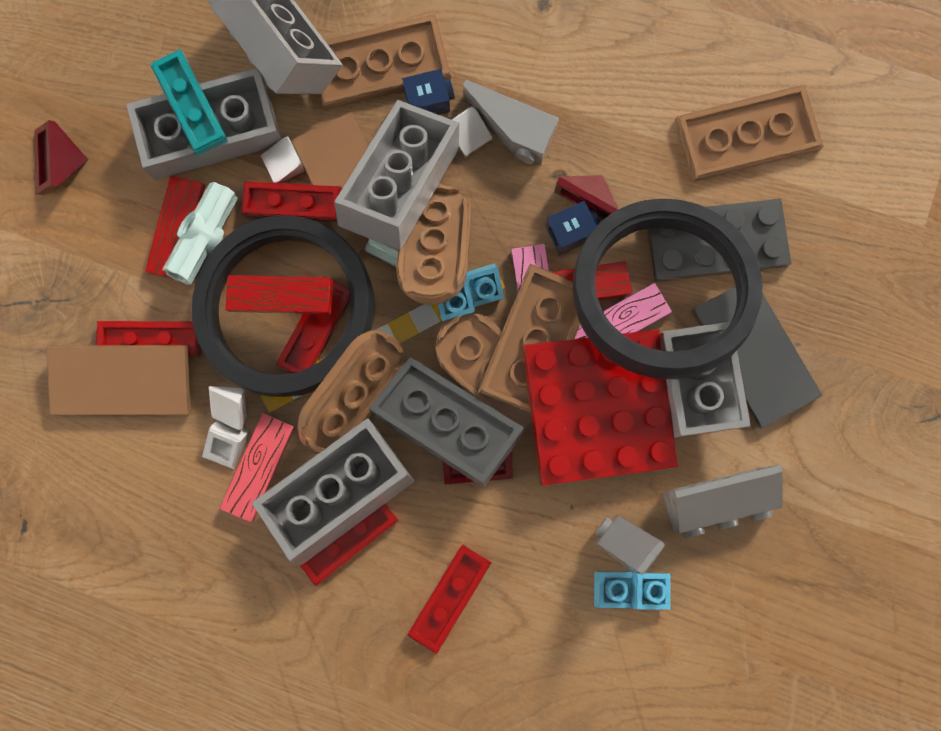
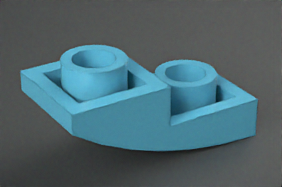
M493 263L467 272L466 282L462 290L452 299L437 304L442 321L475 312L474 307L504 299L496 264Z
M594 571V607L670 609V573L645 572L641 575L636 572Z

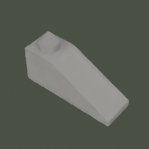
M466 79L463 84V98L470 106L475 107L482 120L509 151L514 153L515 157L522 162L542 164L556 132L559 118Z
M614 515L612 519L606 517L594 532L598 536L594 542L598 547L625 568L641 575L646 572L665 546L659 539L618 515Z

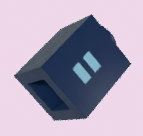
M442 69L402 78L408 104L437 115L450 112V100L455 99L451 80H444Z
M582 201L547 217L545 227L560 256L584 245L588 236L600 223V220L593 208L588 209L585 201Z

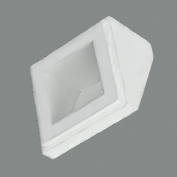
M471 106L452 119L459 122V150L465 158L493 139L474 106Z
M288 136L278 141L261 155L274 183H283L306 172Z
M210 386L209 396L212 418L235 429L242 430L247 417L245 389Z
M217 420L209 428L202 457L234 469L248 438L249 429L244 427L242 430L235 429Z

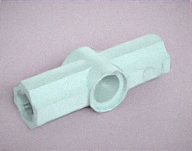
M216 182L208 185L195 211L186 216L178 229L177 236L179 240L162 269L166 272V275L186 285L192 284L206 256L212 252L223 238L224 231L221 228L238 199L235 196V192Z

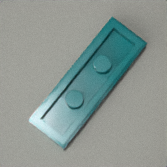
M179 49L150 63L194 153L199 156L227 142L228 139L182 50Z

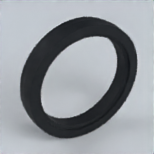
M677 199L644 200L622 207L610 214L588 236L576 261L573 275V299L576 314L592 344L605 357L618 366L638 375L657 379L689 378L703 374L722 364L743 345L750 335L762 301L763 285L759 263L744 236L734 225L716 212L704 206ZM650 228L677 229L693 234L707 242L725 260L735 281L737 301L732 322L714 340L700 347L684 351L651 349L624 336L611 324L604 314L595 289V274L598 264L605 253L616 242L629 234Z
M271 216L239 227L227 235L212 250L205 260L195 283L192 297V320L202 351L212 365L227 379L239 387L260 395L272 397L300 396L314 392L351 342L361 334L372 330L375 308L374 293L362 259L355 249L338 233L316 221L303 217ZM286 240L310 243L331 254L337 260L346 276L351 304L345 331L337 345L325 358L305 370L284 375H271L254 371L243 364L232 353L221 331L219 302L227 277L245 256L264 245Z

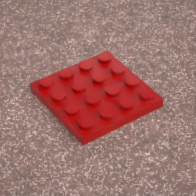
M659 329L622 333L630 340L642 346L661 350ZM588 337L522 346L541 486L678 467L666 379L638 375L618 366L605 357Z

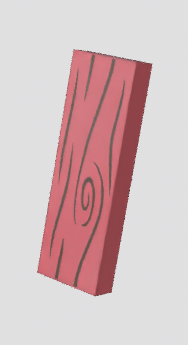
M262 413L222 502L221 510L251 523L255 521L258 512L252 505V502L268 491L296 427Z

